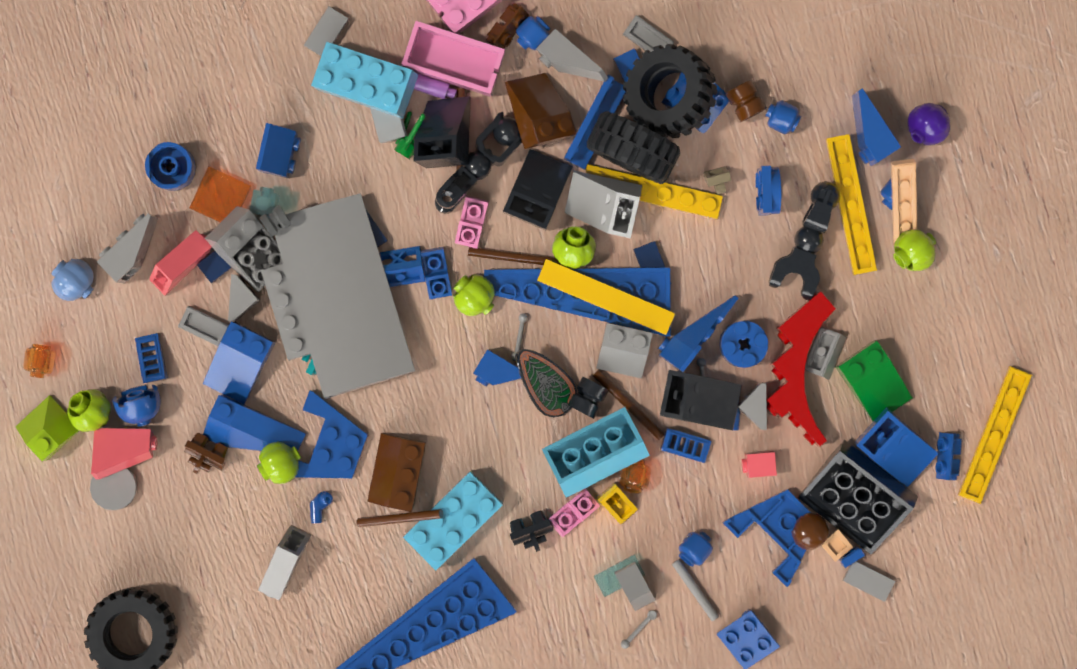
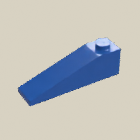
M732 296L672 336L670 340L666 337L658 347L661 350L658 355L678 371L684 372L701 350L702 343L706 342L713 334L716 325L725 318L739 298Z
M218 395L208 417L203 435L208 440L220 443L226 447L261 451L272 442H282L290 446V448L295 446L299 450L306 433L229 397Z

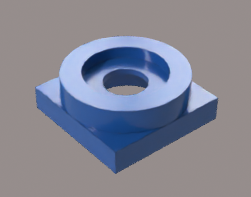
M761 166L755 174L756 188H758L756 211H758V216L780 214L781 177L779 167Z

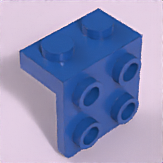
M683 73L680 74L675 85L667 91L665 98L661 102L669 109L677 105L684 96L686 78ZM715 82L713 83L717 86V94L713 95V98L716 100L715 107H710V117L708 119L704 118L701 121L703 125L697 129L701 133L707 132L729 103L725 95L726 92Z

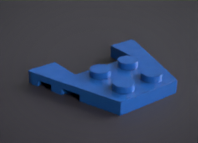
M310 390L303 411L323 417L325 421L310 463L298 460L299 470L295 477L352 479L368 434Z
M786 489L724 520L722 523L738 538L753 522H756L788 554L772 573L786 587L790 585L806 550L795 544L792 530L800 516L811 512Z

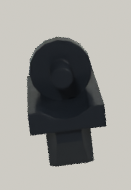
M541 510L530 515L533 525L525 528L521 518L510 522L512 532L510 537L514 546L523 543L525 549L534 546L536 552L541 551L539 544L547 541L544 534L553 531L549 519H546Z

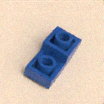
M438 247L420 251L429 300L452 296L444 248Z

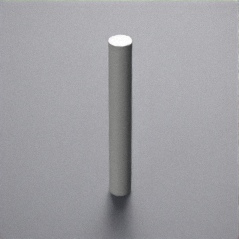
M680 559L673 562L672 566L710 620L714 621L719 617L718 613Z

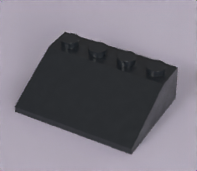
M844 439L798 498L864 550L872 554L914 509L918 496Z

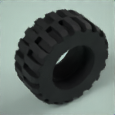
M666 44L665 48L662 45L653 47L654 51L646 50L643 52V57L640 60L636 58L632 63L635 65L632 71L628 69L626 74L628 81L623 84V90L627 92V94L623 95L624 103L628 105L626 110L636 123L660 134L664 138L668 136L672 139L679 138L680 133L687 136L692 133L691 129L694 127L699 129L703 125L701 121L704 118L708 119L711 115L709 112L710 107H715L716 100L713 98V95L717 94V86L713 84L716 81L715 76L710 71L711 68L708 64L686 47H677L674 44ZM683 73L686 78V90L680 102L670 109L657 110L654 104V93L660 81L670 74Z
M608 111L599 115L587 140V148L595 154L636 175L659 184H663L668 180L680 156V147L634 121Z
M135 588L118 590L97 603L93 608V612L89 614L86 620L88 625L84 628V635H87V640L84 641L85 648L90 649L89 657L92 661L96 660L98 663L96 667L99 669L160 668L173 653L172 650L177 642L175 637L178 633V626L174 623L176 617L174 612L171 613L168 607L170 606L166 601L162 602L159 599L160 596L156 593L151 594L147 589L143 588L139 590ZM125 612H136L142 615L152 629L150 646L144 652L137 655H128L121 652L111 639L110 628L112 622L118 615Z

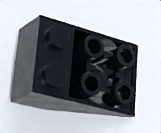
M470 96L427 101L423 112L425 118L414 138V162L426 169L468 165Z
M529 149L503 213L546 231L573 166Z
M669 370L660 416L733 431L742 385Z

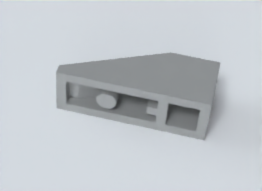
M556 29L536 48L541 55L539 60L547 68L552 66L558 72L604 82L608 79L602 68Z

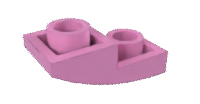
M466 196L455 239L456 244L478 248L489 201Z
M585 488L548 519L561 537H564L600 505Z

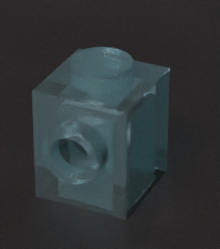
M260 187V191L253 190L250 211L253 215L259 216L272 213L273 208L278 205L280 195L273 193L274 189Z

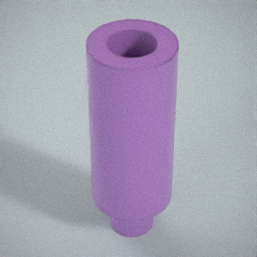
M417 73L418 78L414 90L441 99H445L446 96L455 98L457 90L449 88V83Z

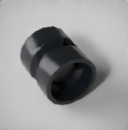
M582 377L577 386L579 392L573 394L568 406L594 419L600 408L598 403L604 401L609 390Z

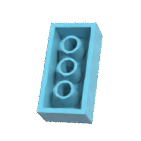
M326 42L311 86L318 91L403 119L418 74L411 69Z
M625 407L542 449L566 498L650 456Z
M470 471L431 509H442L443 518L419 521L403 538L436 571L503 506V503Z

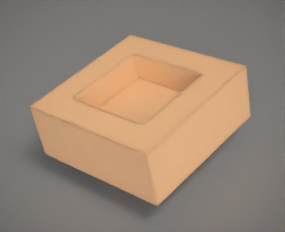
M838 529L831 533L822 545L835 562L853 548Z

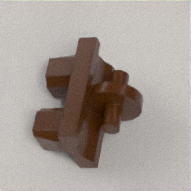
M197 433L191 441L188 440L186 442L184 452L191 455L188 463L195 466L193 473L198 474L201 469L209 473L212 466L222 471L228 448L220 443H216L211 452L204 448L208 438L201 433Z

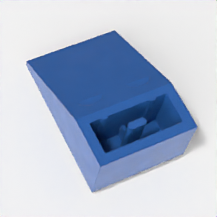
M887 407L855 441L856 446L906 487L939 454Z

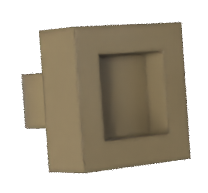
M726 166L703 172L705 182L709 187L714 186L717 195L726 193L724 183L731 181L730 173Z

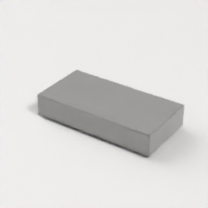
M328 6L304 46L322 56L326 42L334 44L349 19Z
M637 15L623 33V36L644 51L649 50L652 52L655 46L662 45L665 48L666 44L674 43V41Z
M190 306L187 307L178 325L179 328L218 347L229 326Z
M854 562L849 566L843 578L844 582L884 602L895 583L894 580L858 562Z

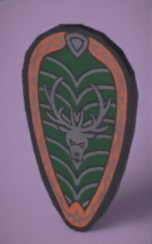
M521 349L517 354L519 375L537 410L543 415L553 418L560 417L569 412L572 407L568 406V403L573 394L577 393L573 379L561 367L543 354L534 350Z

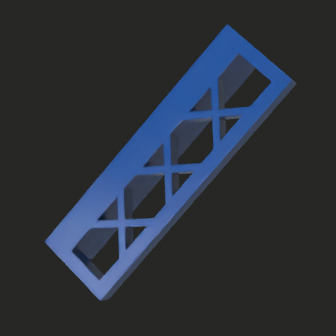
M607 75L608 79L601 86L564 157V160L585 170L594 153L587 148V140L599 115L605 111L615 113L626 92L623 90V85L613 80L614 77Z
M420 246L379 252L382 261L386 259L392 260L390 264L383 265L390 287L425 282ZM416 255L417 259L413 261L403 260L406 256Z

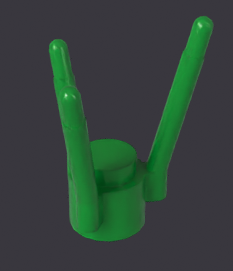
M411 111L407 113L404 121L406 131L412 116ZM424 113L417 120L409 136L397 139L395 142L397 146L394 150L409 160L414 155L413 138L425 118Z

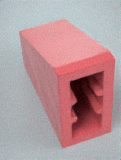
M197 230L155 265L149 280L164 296L209 254L212 246L205 239L206 236L200 234Z
M100 428L94 431L92 476L95 479H102L153 458V450H157V436H154L151 429Z

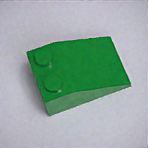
M878 341L870 342L835 366L872 422L886 407L893 412L913 398Z

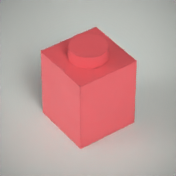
M773 451L745 453V459H741L742 472L746 473L748 478L777 476L775 452Z

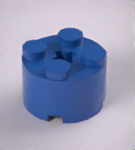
M164 142L155 146L147 155L145 171L149 179L156 186L168 191H177L190 185L195 175L196 164L192 154L187 149L176 143ZM170 161L175 164V168L171 172L166 169V166L170 165Z
M735 322L726 327L722 332L719 340L720 351L723 358L729 364L742 368L752 367L761 362L768 350V338L764 330L753 322ZM747 339L748 349L743 348L740 350L741 345L738 341Z

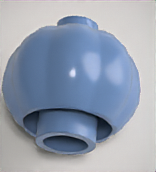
M71 259L68 263L62 260L51 273L55 277L51 282L52 289L62 300L74 301L81 297L86 299L94 290L91 287L94 277L93 271L89 264L81 259Z

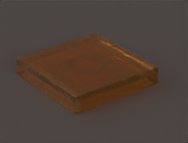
M208 166L189 208L221 223L237 206H243L251 185Z

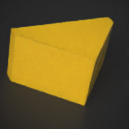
M615 483L597 497L598 501L620 524L638 510Z

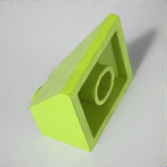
M51 395L15 426L25 444L42 462L49 460L79 432L70 422L67 412Z

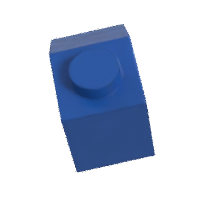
M488 349L473 372L477 376L475 380L486 387L489 383L497 385L521 379L518 367Z

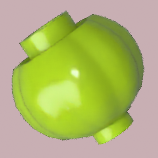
M576 226L559 231L552 245V253L559 263L574 269L589 264L596 250L594 238L588 231Z
M921 230L904 231L894 243L895 253L893 257L902 269L923 271L929 268L935 260L934 245L936 240L932 234H925Z
M473 274L470 277L464 275L453 287L456 291L453 295L454 304L464 315L476 316L481 313L486 315L494 307L492 303L495 295L494 287L482 275Z
M96 389L82 390L70 399L67 414L70 422L77 430L81 432L96 431L107 424L111 406L101 391Z
M272 442L261 450L259 454L261 463L257 465V468L265 481L271 479L275 484H285L293 480L299 470L298 460L301 456L295 446L290 448L285 443Z

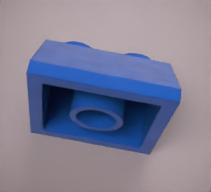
M266 123L256 169L261 173L288 178L289 173L293 174L296 161L293 160L294 151L299 150L301 142L298 133L294 130Z

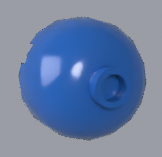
M141 385L121 392L122 397L118 400L116 396L113 397L112 402L117 415L124 422L137 424V426H145L151 423L150 419L157 415L161 406L158 387L152 385L153 389H147L146 385Z

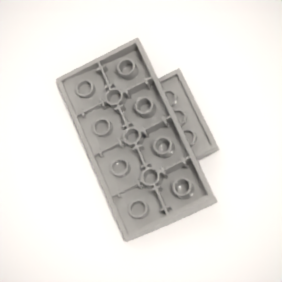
M361 193L286 214L292 225L287 228L281 227L275 235L283 264L262 270L261 273L287 359L290 361L311 354L325 399L414 372L413 361Z

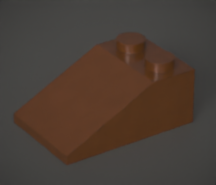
M546 73L505 82L524 149L562 141L577 134L569 109Z

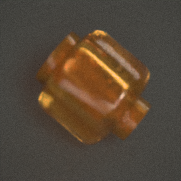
M32 344V347L25 350L24 370L30 372V377L44 378V374L53 372L55 352L51 350V346Z
M642 459L621 470L619 483L624 487L625 491L639 494L642 493V490L649 487L651 468L644 464L645 460Z

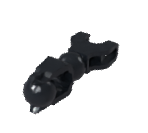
M503 112L498 113L492 123L477 137L475 142L476 151L468 154V165H462L442 185L436 194L435 207L440 213H451L477 184V181L489 175L492 166H502L519 145L522 144L519 129L514 118L504 117ZM492 132L498 143L503 146H509L500 157L493 155L492 151L486 149L483 144ZM444 196H449L452 199V201L446 202L443 201L442 198Z
M827 181L818 183L812 189V203L802 220L803 227L795 234L794 242L796 247L793 246L790 254L775 261L768 281L770 287L777 288L781 285L786 275L798 273L803 279L801 296L808 301L812 299L820 281V275L814 263L817 256L815 253L823 246V233L827 231L831 211L840 201L839 189L835 184Z

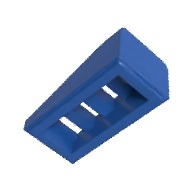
M155 333L135 338L143 383L167 379L168 375L159 334ZM154 341V346L142 347V343ZM156 350V355L144 356V352ZM155 359L158 361L157 364L146 365V361ZM159 368L160 373L148 374V370Z
M667 428L660 450L705 463L711 441ZM673 435H677L674 448H669ZM681 438H686L683 450L679 451ZM690 440H693L695 442L692 448L691 454L687 453V450L689 447ZM699 442L703 443L700 457L696 456Z

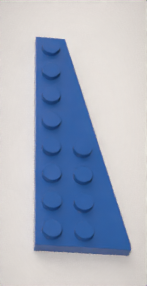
M670 268L571 269L671 312ZM542 269L484 270V277L492 283L495 296L654 334L671 336V325L665 335L537 281Z
M473 558L335 669H395L513 615L517 610L477 560Z

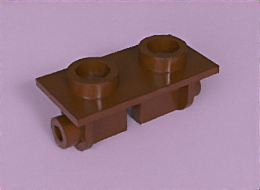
M516 3L508 5L500 16V19L505 24L502 26L496 22L489 33H487L488 37L486 40L496 47L505 49V47L511 44L517 27L529 17V14L521 5L519 6Z

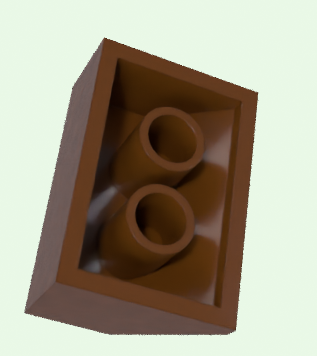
M381 433L367 502L408 512L413 511L426 442Z

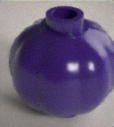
M924 103L916 106L908 117V130L911 138L916 143H923L929 146L944 141L950 132V118L946 109L933 103Z

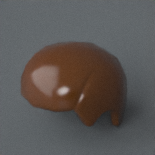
M807 513L800 516L792 530L795 544L804 550H814L822 546L829 535L826 520L815 513Z

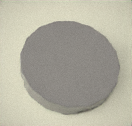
M128 468L102 479L92 477L90 483V492L93 500L97 505L106 510L125 508L133 501L137 491L136 478Z

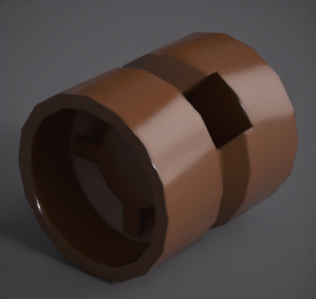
M752 79L725 93L730 104L737 106L735 114L740 123L767 109L761 97L755 96L758 90Z

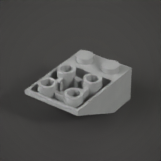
M574 170L565 213L608 234L631 238L642 185Z
M237 206L205 237L218 255L258 292L265 286L261 271L283 264L278 244L249 209Z
M149 213L146 216L144 214L140 215L133 222L135 226L129 232L127 230L123 231L116 238L118 242L112 248L108 246L99 254L101 258L97 263L115 282L125 284L141 269L158 221L156 216Z

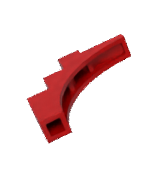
M821 291L817 292L812 299L805 302L776 328L779 331L777 334L779 339L785 345L789 343L791 346L771 363L773 366L772 373L779 381L784 379L785 382L766 398L768 403L767 409L774 417L777 414L779 417H784L789 413V421L796 428L800 426L806 432L803 437L811 445L816 444L819 447L827 440L816 426L809 410L805 394L804 371L807 354L814 336L823 322L836 309Z

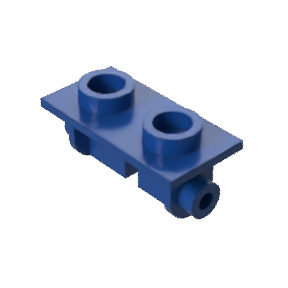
M939 432V439L937 441L939 454L937 455L935 466L936 479L957 480V476H960V459H953V455H961L962 439H960V434Z

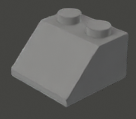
M606 323L596 369L642 378L653 333Z

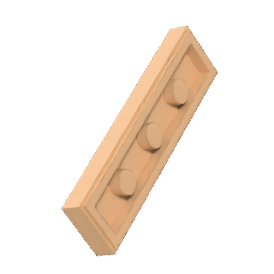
M915 159L891 161L893 245L902 232L917 230Z

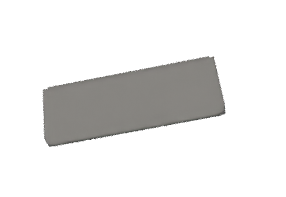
M370 108L380 143L392 142L407 136L402 118Z
M820 327L806 361L805 370L829 380L846 337Z

